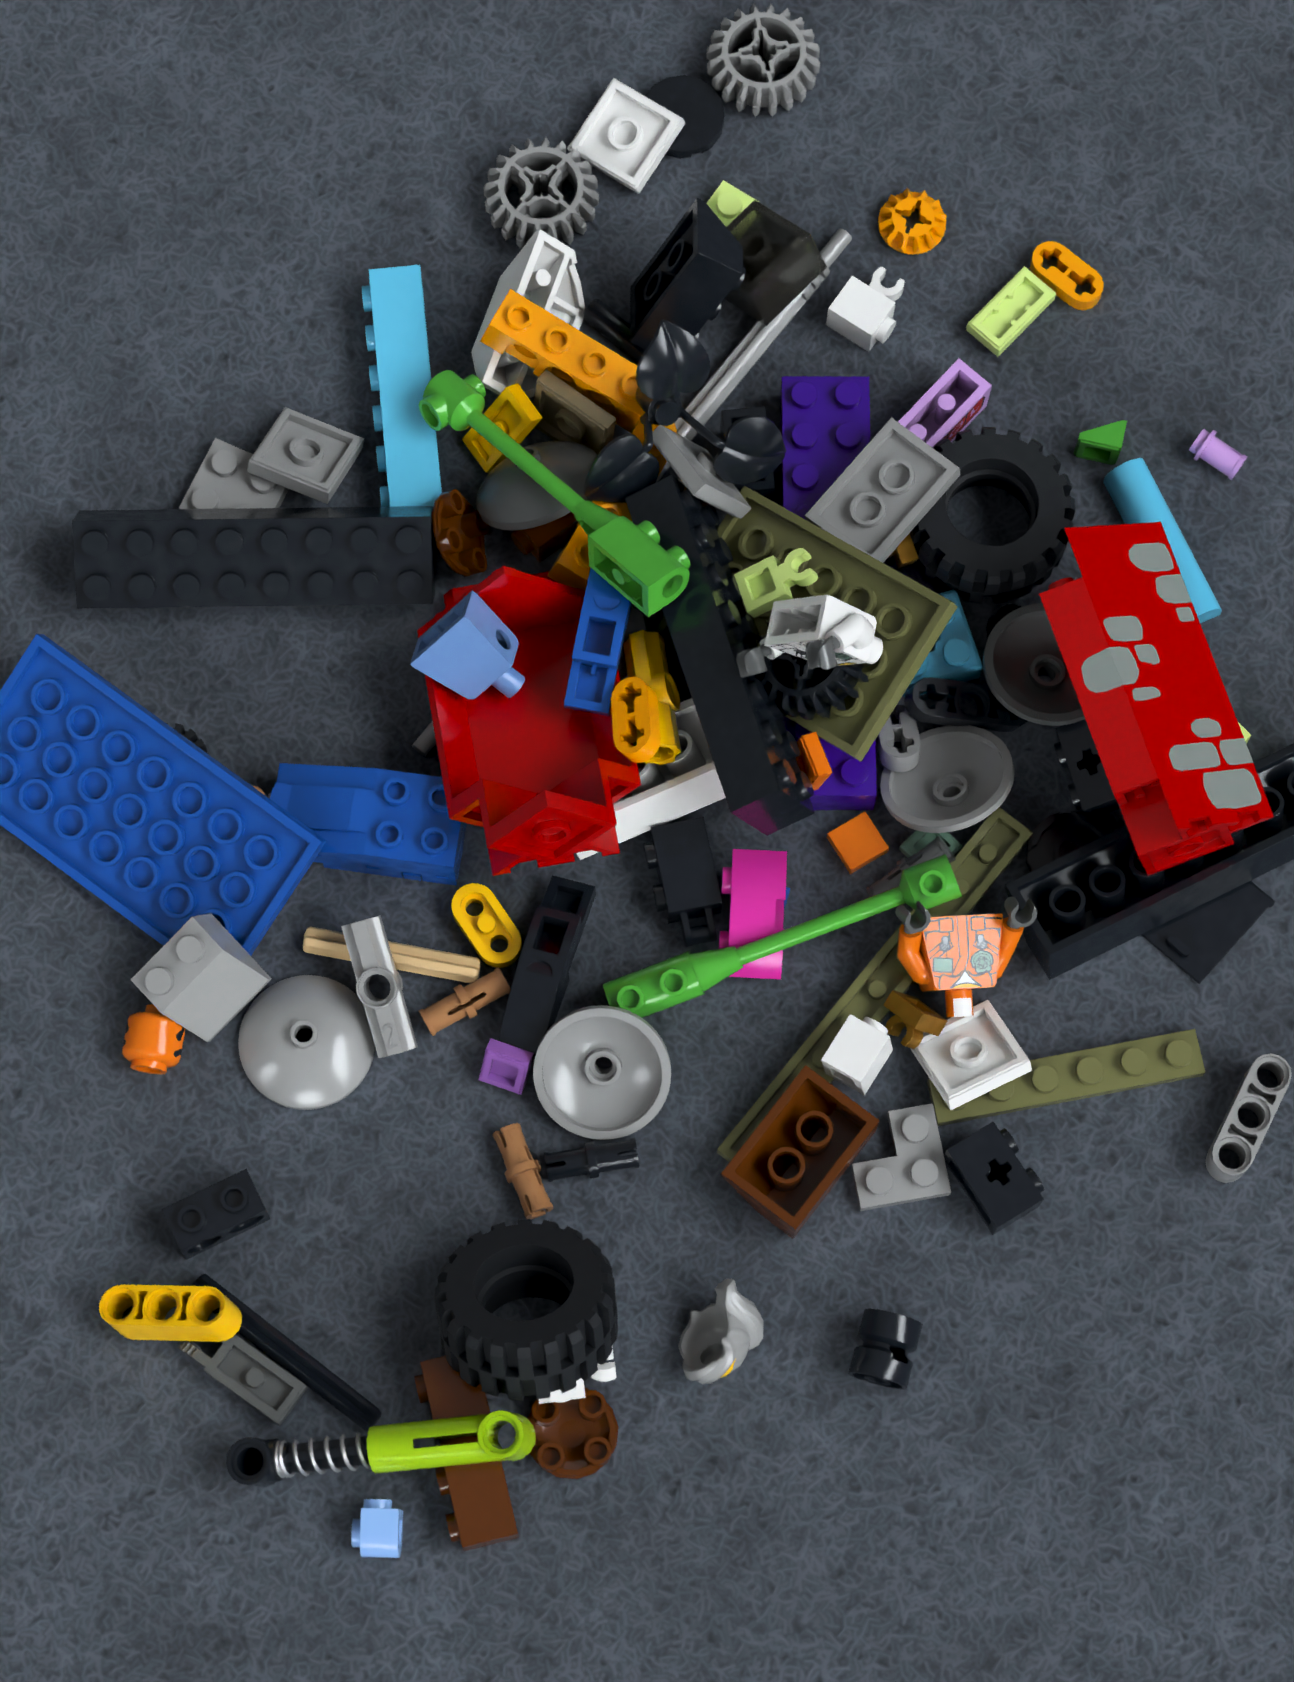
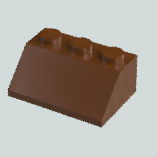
M805 1065L721 1175L759 1214L794 1239L874 1135L879 1120Z

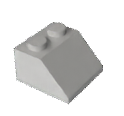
M211 913L192 916L134 975L131 981L160 1013L206 1042H210L272 978Z

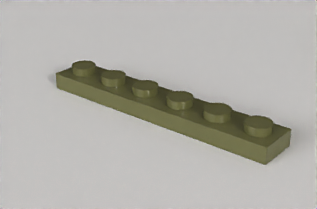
M1191 1029L1030 1060L1032 1071L952 1110L949 1109L930 1079H928L927 1085L931 1103L934 1106L937 1125L943 1126L1200 1077L1206 1072L1196 1030Z

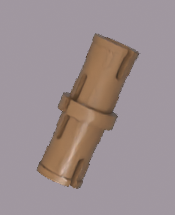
M497 967L494 971L465 987L461 984L453 988L454 993L425 1009L419 1010V1013L429 1032L434 1036L437 1032L466 1016L469 1019L477 1016V1010L506 994H510L511 989L501 970Z
M515 1123L500 1128L501 1133L500 1131H495L493 1138L497 1143L507 1168L504 1173L508 1183H513L525 1218L534 1219L545 1215L546 1212H550L553 1209V1205L539 1175V1172L542 1170L538 1159H533L520 1124Z

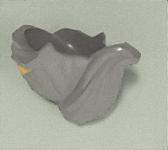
M725 1279L715 1288L717 1294L716 1303L710 1304L701 1311L693 1310L690 1312L689 1323L681 1334L678 1345L681 1356L684 1359L682 1367L688 1380L697 1381L701 1384H711L720 1378L726 1377L741 1366L748 1350L757 1347L764 1337L763 1318L754 1302L745 1298L737 1291L736 1283L733 1279Z

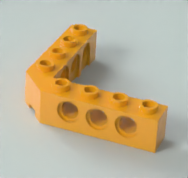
M510 289L489 323L480 342L502 355L505 351L535 369L533 374L538 377L547 369L617 418L616 424L629 431L630 434L635 435L643 444L644 428L640 422V417L645 412L636 401V391L638 388L636 381L637 365ZM653 423V424H652V432H653L659 425H656V424ZM675 423L664 426L677 433ZM653 444L652 449L648 453L654 455L658 460L660 474L667 461ZM592 501L598 506L618 516H625L632 521L627 503ZM577 523V529L559 554L547 576L560 584L585 591L590 572L588 534Z

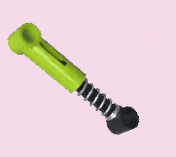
M498 1410L488 1414L376 1425L369 1427L367 1436L363 1437L358 1432L356 1437L346 1438L342 1434L340 1439L331 1440L330 1437L326 1436L324 1441H315L311 1437L306 1443H299L295 1439L292 1444L285 1440L281 1442L278 1438L265 1440L246 1437L238 1440L231 1446L227 1453L226 1465L228 1473L238 1483L267 1487L283 1480L284 1477H293L296 1472L308 1476L314 1470L324 1474L328 1469H332L339 1473L344 1467L355 1471L362 1465L378 1474L503 1460L517 1461L523 1459L531 1452L535 1445L536 1434L534 1426L528 1418L518 1413ZM511 1423L516 1433L515 1440L510 1447L503 1449L498 1441V1433L502 1426ZM477 1436L479 1441L440 1446V1440ZM256 1450H259L263 1455V1466L257 1474H253L249 1467V1459Z

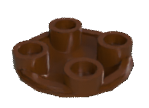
M453 489L441 493L434 503L432 525L436 544L444 561L455 573L464 577L485 572L487 569V558L485 555L484 535L488 534L490 526L481 519L478 510H474L459 490Z
M585 1388L586 1398L573 1399L561 1403L539 1404V1400H535L528 1416L536 1434L535 1445L530 1455L543 1470L558 1478L579 1479L595 1474L609 1462L617 1446L618 1424L613 1409L606 1402L605 1397L596 1390Z

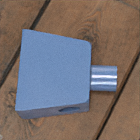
M473 590L418 638L410 665L466 699H476L491 685L507 698H511L519 691L525 681V677L512 667L519 645L517 637Z

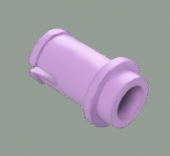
M1203 429L1189 449L1190 452L1195 454L1194 460L1198 461L1201 458L1232 480L1247 459V456L1242 455L1217 438L1215 430L1210 433Z

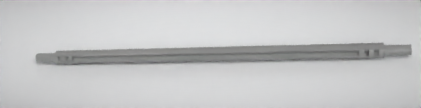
M841 228L838 229L816 257L811 256L686 406L685 410L703 426H705L830 274L829 267L852 241V237L847 231ZM679 417L675 422L677 433L682 437L692 441L698 434L682 418ZM666 462L656 482H658L662 478V476L667 472V470L671 467L668 462ZM433 721L412 745L424 757L436 745Z

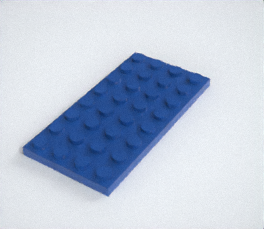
M44 634L35 635L0 690V825L163 946L192 916L211 913L251 956L327 840Z

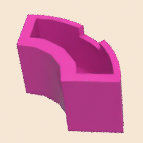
M732 850V866L723 867L721 894H730L729 928L728 931L719 932V949L732 946L738 948L784 930L787 851ZM783 950L744 964L743 968L729 977L781 979Z

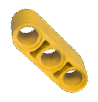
M122 1284L108 1289L99 1303V1313L102 1319L122 1336L131 1340L222 1342L234 1337L242 1324V1314L239 1308L221 1291L210 1286ZM133 1306L130 1314L122 1319L126 1309ZM174 1307H177L175 1313L170 1318L165 1320V1316L168 1313V1311ZM217 1308H220L218 1315L214 1319L208 1321L209 1315L212 1313V1311Z

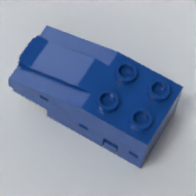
M279 764L277 781L274 787H272L271 793L268 794V798L327 840L313 862L323 863L324 868L403 878L404 876V879L419 881L422 878V881L457 886L467 823L449 819L442 777L379 768Z

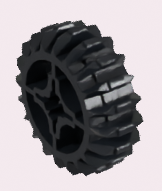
M759 635L756 637L758 639V642L760 643V641L764 639L766 636ZM784 652L773 660L764 656L767 671L759 673L757 676L760 678L765 676L761 683L767 695L769 694V701L775 700L782 705L783 712L790 717L796 718L800 715L805 720L812 721L816 713L822 718H830L832 705L838 710H846L844 698L847 695L859 698L858 691L854 687L857 682H869L868 676L862 672V668L873 664L842 665L830 669L817 667L809 670L806 659ZM786 667H790L795 671L794 678L798 680L797 689L790 688L786 679Z

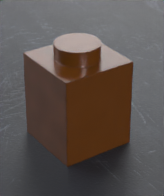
M570 512L557 520L541 526L513 530L511 538L524 555L531 552L540 563L570 540L578 527V521L575 519L574 514Z

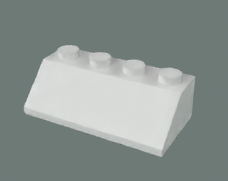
M692 698L681 702L680 709L675 711L681 753L677 754L675 761L664 765L655 763L645 764V762L637 763L641 785L613 803L617 822L615 828L618 844L649 831L653 826L666 824L726 798ZM589 850L576 854L582 860L598 852Z

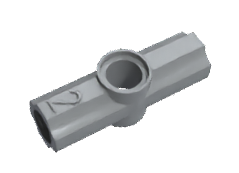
M381 915L341 926L357 980L356 993L364 1005L378 1058L417 1048L418 1045L402 992L403 980L395 968ZM375 974L384 976L390 983V993L384 999L375 997L369 989L370 978Z

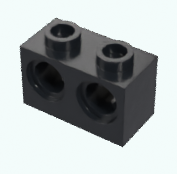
M247 1169L161 1209L178 1247L186 1259L270 1220V1216Z

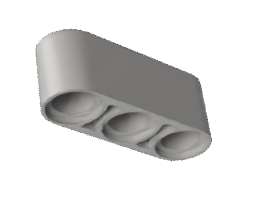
M1272 1053L1264 1054L1258 1057L1245 1073L1206 1156V1169L1217 1181L1224 1183L1234 1182L1253 1163L1291 1081V1067L1281 1056ZM1267 1069L1273 1072L1277 1078V1087L1268 1088L1263 1086L1257 1079V1070ZM1249 1109L1253 1111L1259 1120L1258 1127L1248 1128L1242 1125L1238 1119V1110ZM1219 1150H1233L1239 1157V1168L1230 1169L1225 1167L1219 1160Z

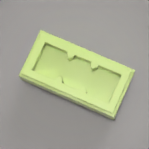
M1024 266L967 323L966 331L999 357L1055 300L1056 292Z

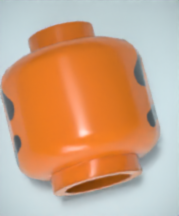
M146 1005L145 1012L131 1014L127 1020L122 1055L131 1062L130 1068L133 1070L157 1075L166 1074L167 1068L176 1066L180 1061L186 1029L160 1013L154 1005Z

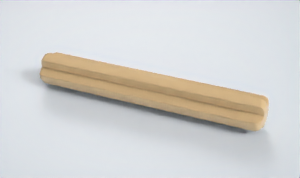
M308 927L303 938L304 952L351 961L343 932L316 927ZM388 941L396 970L465 983H472L479 978L481 961L477 957Z

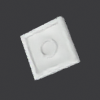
M613 78L567 149L569 152L578 149L582 161H589L592 167L639 194L678 136L685 122L680 116Z
M989 1000L973 1006L974 1016L951 1017L947 1019V1023L939 1036L923 1032V1039L919 1046L915 1049L910 1048L950 1110L1032 1071L1029 1058Z

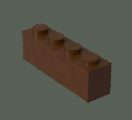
M446 1355L420 1362L423 1374L414 1376L420 1404L429 1402L433 1419L490 1413L487 1396L482 1391L481 1384L473 1387L464 1381L460 1376V1372L458 1373L451 1368L446 1360ZM477 1436L440 1440V1446L479 1441ZM502 1461L435 1468L441 1496L450 1494L454 1512L445 1514L452 1542L461 1540L463 1550L468 1551L519 1538Z

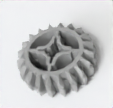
M753 4L750 7L749 15L737 9L734 13V21L724 18L721 22L720 30H714L711 35V45L707 48L706 58L709 61L707 63V74L709 77H713L712 87L715 91H722L724 103H728L736 98V109L738 112H741L747 105H751L752 113L755 117L760 113L761 107H767L768 112L773 117L777 112V105L779 104L789 112L793 107V99L802 103L806 98V90L814 88L815 76L820 70V62L817 59L819 58L820 48L817 43H813L815 36L813 30H804L802 17L790 21L791 13L788 8L780 15L775 14L772 4L767 7L766 12H759L757 6ZM753 40L748 46L739 48L738 52L732 53L744 41ZM759 49L761 50L762 58H765V62L768 64V71L765 68L764 61L759 56ZM795 66L787 76L774 81V77L777 74L788 71V67Z
M546 137L542 140L541 146L534 147L533 142L528 138L525 142V149L522 151L513 144L511 145V148H509L510 158L498 155L496 159L497 168H489L487 173L489 182L485 183L483 189L484 196L487 198L484 203L485 211L492 215V226L494 229L502 228V237L505 241L517 235L516 245L521 249L532 235L540 229L555 239L562 238L569 245L574 241L573 232L584 235L587 230L585 221L593 222L595 218V209L593 207L599 204V193L595 191L598 188L597 177L590 175L592 168L589 161L580 162L581 154L578 152V149L566 154V144H564L563 140L555 148H551ZM566 180L571 183L576 192L571 205L564 201V195L560 193L563 190L562 184ZM512 184L519 188V194L522 195L520 205L516 209L513 208L506 197ZM539 192L541 196L537 197L534 194ZM542 192H546L549 194L543 197Z

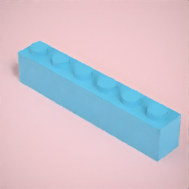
M420 265L368 269L370 285L362 286L364 312L372 311L373 325H366L365 332L368 352L376 351L377 365H369L371 392L379 391L381 404L372 406L375 432L383 431L384 445L376 446L378 472L387 471L388 486L380 487L381 507H434L435 500L442 493L437 433L425 422L419 409V402L423 399L424 390L431 380Z

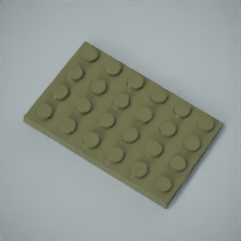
M744 486L740 493L752 509L742 519L735 518L727 513L717 529L719 538L721 537L725 540L733 557V561L728 563L732 575L772 555L778 558L782 564L791 551L804 548L810 553L811 559L799 566L798 573L811 568L817 573L819 578L809 586H799L796 584L790 587L793 599L828 594L874 616L877 624L874 636L882 640L883 651L878 661L873 665L862 668V672L868 676L869 682H857L854 688L858 691L859 698L847 695L844 698L846 710H838L832 705L830 718H822L817 713L812 721L805 720L800 715L796 718L790 717L787 714L785 716L809 732H816L821 739L862 762L958 606L947 598ZM742 601L745 613L748 614L744 602ZM772 610L755 618L752 617L759 635H767L768 626L766 620H770ZM663 616L654 632H659L664 639L665 646L676 652L665 616ZM756 639V645L757 647H759L760 643L758 642V639ZM786 667L787 682L791 689H797L798 680L794 678L795 671L790 667Z

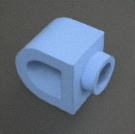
M364 1499L360 1519L353 1518L351 1530L352 1547H360L361 1557L400 1558L403 1510L392 1509V1500Z

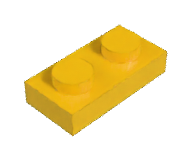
M518 383L507 386L484 412L486 417L518 444L526 438L543 418ZM473 428L462 438V441L485 473H489L506 458L503 453Z

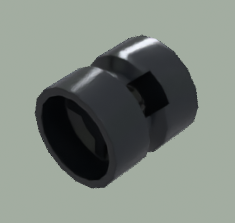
M865 1309L858 1336L863 1341V1345L855 1347L848 1374L859 1380L883 1387L900 1390L907 1389L913 1362L908 1358V1353L916 1351L923 1324L897 1313L879 1309Z

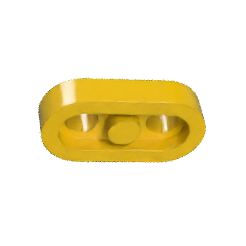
M470 883L459 888L452 898V914L479 957L487 965L496 968L507 967L514 963L522 950L521 935L493 892L485 885L479 883ZM471 903H479L482 905L483 911L477 916H471L466 912V908ZM496 939H503L508 943V947L503 952H495L491 949L492 942Z

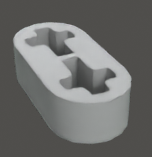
M903 696L891 713L895 714L896 719H899V723L892 725L891 717H889L876 738L880 761L884 767L893 772L912 770L917 766L920 757L921 740L917 723L907 712L904 703L905 697ZM894 742H901L904 753H898L897 748L894 747Z

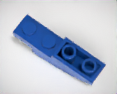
M590 568L581 609L564 708L609 716L611 695L615 686L631 602L592 568Z

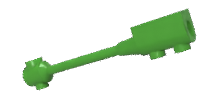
M445 370L430 380L424 390L423 399L419 402V409L425 422L435 431H440L447 425L456 431H463L472 427L571 511L580 526L588 534L589 567L646 616H652L674 601L684 591L690 577L688 570L690 568V560L685 551L677 545L667 551L658 544L660 543V535L655 526L648 520L635 525L625 516H618L591 501L584 500L482 413L485 406L484 397L486 396V390L476 375L471 374L462 379L454 371Z
M946 854L902 870L898 887L738 948L732 946L696 953L684 952L605 982L603 984L604 992L609 1006L628 1010L644 1018L704 995L706 990L743 968L744 964L905 903L916 911V902L920 901L928 910L960 898L962 895Z

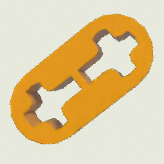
M1043 242L1035 248L1030 261V270L1056 292V296L1077 310H1088L1098 304L1103 292L1104 283L1101 275L1095 269L1058 242ZM1054 256L1058 259L1056 267L1050 266L1048 269L1042 267L1043 258L1049 260ZM1088 282L1092 285L1090 293L1083 292L1081 295H1078L1075 292L1077 284L1082 286Z
M636 676L627 677L615 686L611 695L613 741L615 747L629 761L642 763L651 759L660 746L658 699L654 690L642 678ZM637 693L641 695L636 698L634 697V695ZM633 701H634V710L628 705L629 703H632ZM637 729H638L644 736H640L639 738H637ZM635 741H637V745H636V746H631V745H630L631 743H634Z

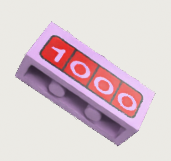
M958 358L898 422L932 448H935V445L945 438L949 439L952 443L956 439L957 432L963 431L987 406L992 385Z

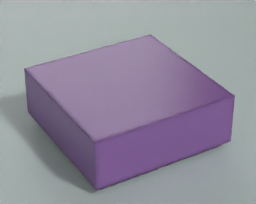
M490 1038L485 1050L479 1080L522 1095L527 1083L534 1053Z

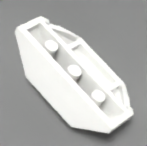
M541 229L532 235L500 276L471 351L476 376L481 380L485 388L497 395H500L507 386L518 383L528 398L533 397L538 376L533 374L535 369L505 351L502 355L480 342L489 323L510 289L578 330L584 319L583 311L585 304L581 282L575 267V263H577L575 250Z

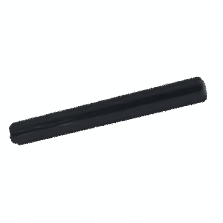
M202 1274L196 1279L192 1286L215 1287L239 1308L242 1314V1324L238 1331L240 1334L364 1431H368L369 1427L375 1426L382 1414L378 1407L207 1274ZM217 1308L212 1312L218 1315L220 1308Z

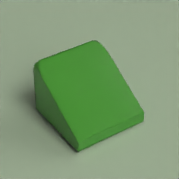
M1117 421L1081 432L1074 450L1075 457L1110 465L1116 464L1122 448L1127 421Z

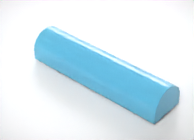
M1132 459L1111 470L1105 476L1103 483L1124 523L1161 522L1199 622L1203 623L1219 616L1222 609L1144 459Z

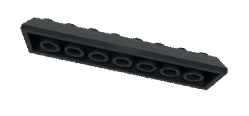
M1294 743L1254 762L1274 818L1231 833L1235 843L1233 845L1148 876L1137 855L1127 825L1005 884L1008 897L1014 896L1019 903L1018 911L1025 908L1028 899H1031L1036 907L1037 918L1031 925L1024 927L1023 934L1029 948L1049 980L1293 860Z

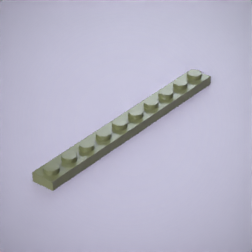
M1000 807L994 811L956 855V860L950 863L962 897L928 909L931 917L969 915L1029 841L1033 832ZM914 909L910 912L911 916L915 913ZM903 923L899 925L719 1146L717 1153L729 1163L805 1065L830 1084L833 1083L835 1079L825 1074L821 1059L850 1014L862 1021L864 1017H870L881 1023L890 1012L883 1005L892 990L905 994L914 983L897 958L899 928Z

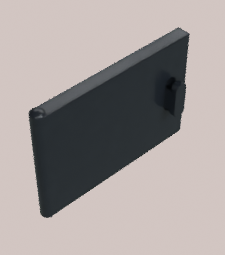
M1249 881L1142 934V936L1194 981L1200 984L1267 908L1274 905L1275 901L1252 881Z

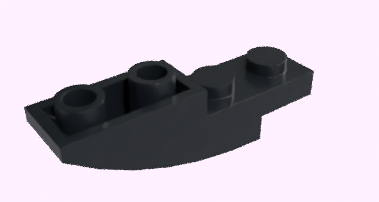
M552 875L542 905H537L527 933L509 994L498 1041L532 1052L535 1057L543 1036L555 1023L570 981L569 970L596 896L595 886Z

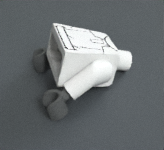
M828 594L774 601L767 635L760 641V646L741 651L736 656L740 676L743 678L766 672L767 667L764 656L773 660L784 652L806 659L809 670L817 667L830 669L842 665L873 664L878 661L883 651L882 640L874 636L877 624L874 616Z

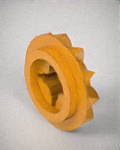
M906 188L900 194L895 196L891 194L888 201L881 207L878 228L883 240L894 250L904 254H922L933 249L942 240L946 230L947 214H944L939 199L934 200L927 195L925 190L919 193L911 192ZM917 208L919 209L918 214H920L919 221L924 224L916 223L908 234L906 233V219L902 216L909 217Z

